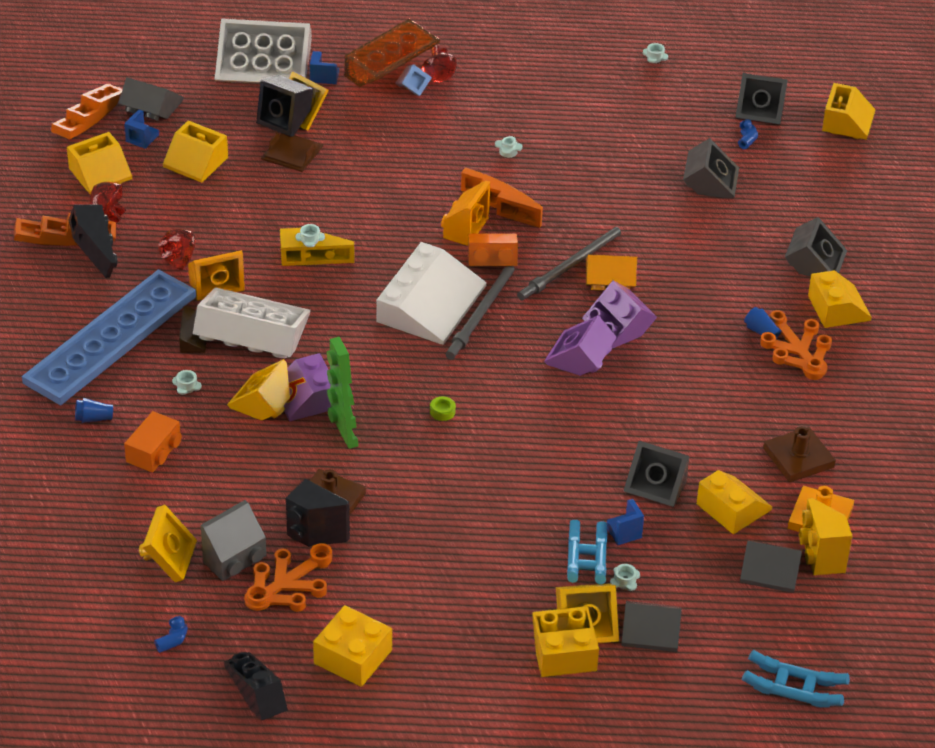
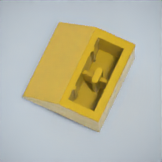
M833 83L825 108L822 131L867 140L875 109L856 87Z
M187 121L175 132L164 159L163 167L202 183L228 158L227 135Z
M110 132L67 146L69 169L89 194L132 179V174L121 146Z
M808 498L806 510L802 511L803 528L799 529L800 544L805 545L806 564L811 565L813 575L846 573L852 541V533L846 515L814 498Z
M588 606L532 613L536 657L541 677L597 671L599 647Z

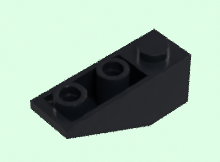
M74 204L68 219L72 238L104 277L110 278L113 269L117 267V254L113 253L112 249L113 237L108 232V216L104 215L102 205Z
M240 652L233 655L231 659L223 661L226 670L250 710L261 721L288 711L281 680L250 652Z

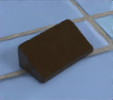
M183 306L179 336L180 352L206 353L207 340L199 338L200 335L193 334L197 310L187 306Z

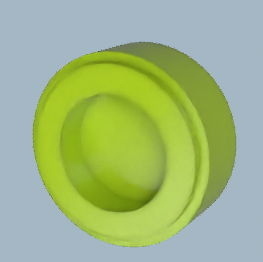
M441 396L431 401L430 415L434 419L447 421L454 417L456 404L451 398Z

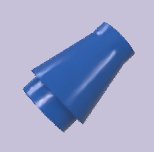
M754 307L744 319L747 328L760 335L770 332L777 339L781 334V330L775 325L764 309Z
M87 398L76 400L75 421L88 423L112 420L113 404H105Z

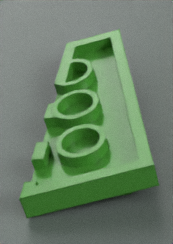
M336 337L330 339V350L327 351V359L330 364V370H327L330 389L327 390V394L331 403V407L328 408V416L331 423L335 422L347 447L351 449L358 447V438L352 431L353 428H356V418L353 416L351 405H354V398L349 385L352 383L349 353L341 338Z

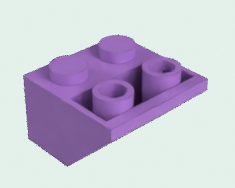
M614 280L582 317L586 321L597 315L600 316L617 337L611 346L612 348L641 337L657 318L630 289Z

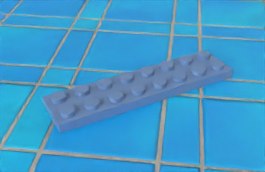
M158 269L22 376L23 384L61 406L182 309L183 306L196 297V289Z

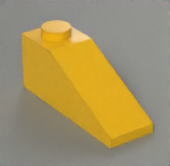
M301 228L280 229L282 266L354 263V241L324 233L325 239L323 241H318L314 247H306L302 241H297L295 238L296 234L300 233Z

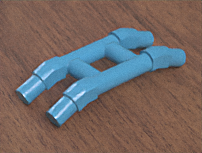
M571 520L568 542V581L575 583L578 580V571L584 570L595 571L596 583L604 584L606 582L607 523L603 521L597 523L596 545L579 544L580 521ZM579 554L595 555V560L579 559Z
M752 650L749 654L748 660L756 663L767 672L777 673L773 683L771 680L746 670L742 681L750 684L757 691L810 703L812 706L820 708L843 706V694L813 692L816 683L822 686L848 685L850 682L848 673L819 672L779 662V660L767 655L765 656L755 650ZM788 676L804 679L803 689L785 686Z

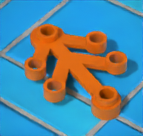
M780 310L772 311L768 316L781 330V334L787 342L776 340V336L773 333L765 332L761 335L760 345L766 349H775L772 358L774 363L801 368L808 379H821L827 372V363L823 359L826 352L831 348L832 338L825 334L819 335L816 342L817 350L814 356H812L808 349L814 335L818 333L819 322L814 319L806 320L803 329L804 334L800 341L787 325L785 313ZM788 353L799 355L800 358L788 356Z
M323 543L314 545L310 550V558L288 573L286 572L287 566L291 563V553L287 549H278L274 553L276 564L274 582L265 587V580L270 577V566L265 562L255 564L253 567L254 585L245 593L244 602L249 609L255 611L264 610L270 605H287L295 612L304 610L306 607V597L302 593H294L292 595L277 593L281 590L308 591L316 598L325 596L327 593V583L324 580L315 579L308 581L298 579L316 567L320 569L328 567L332 562L331 547Z

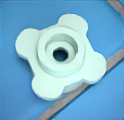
M652 43L648 45L647 49L643 50V55L647 56V61L650 63H659L661 60L666 61L668 59V55L665 54V47L659 43Z
M508 136L495 142V146L499 148V153L503 157H514L518 151L522 150V144L517 143L516 138L513 136Z
M306 224L301 227L300 233H297L295 238L297 241H302L306 247H314L318 241L325 239V235L320 233L318 226Z
M183 370L172 379V383L177 386V393L181 395L198 391L202 387L201 383L197 381L196 373L191 370Z
M621 564L614 568V578L610 580L611 584L616 585V588L619 587L629 591L637 588L636 580L640 578V572L630 564Z

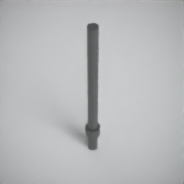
M614 227L542 277L534 278L527 287L517 293L518 298L524 301L532 294L540 293L546 288L547 284L580 263L588 255L593 254L621 235V230L618 227Z
M506 266L461 332L455 334L452 339V345L445 354L448 359L453 360L458 352L466 347L469 342V336L515 271L514 266Z

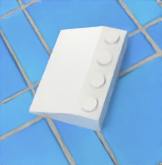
M221 19L215 81L260 84V80L276 75L289 78L292 71L306 78L312 38L310 24Z
M421 242L377 298V322L444 345L486 287V282L445 250Z
M215 287L197 306L193 334L200 335L199 338L203 340H221L228 346L237 347L242 345L248 347V350L253 352L267 351L271 352L275 357L287 358V356L291 357L297 348L310 315V310Z

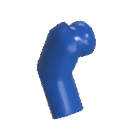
M748 119L743 120L739 125L743 136L738 141L741 149H747L758 138L755 126Z
M176 616L171 618L169 621L171 626L169 634L154 640L159 653L183 643L188 630L183 617Z

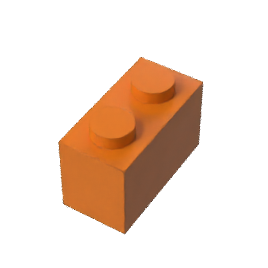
M468 234L469 266H517V234Z
M152 411L124 443L126 462L153 473L160 464L162 465L166 461L168 454L179 446L182 439L180 422Z

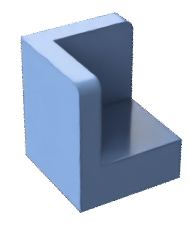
M407 65L395 84L404 86L416 96H420L432 77L415 65Z

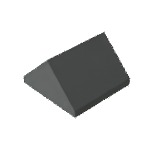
M743 73L735 118L780 125L788 79Z
M638 441L623 491L674 507L687 482L690 456Z
M748 540L740 583L794 593L803 550Z
M626 601L621 646L677 652L682 612L681 606Z

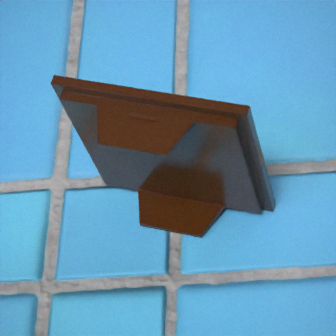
M277 132L270 140L269 149L261 159L303 172L322 149L323 144L295 135L292 137L283 133L279 135V132Z

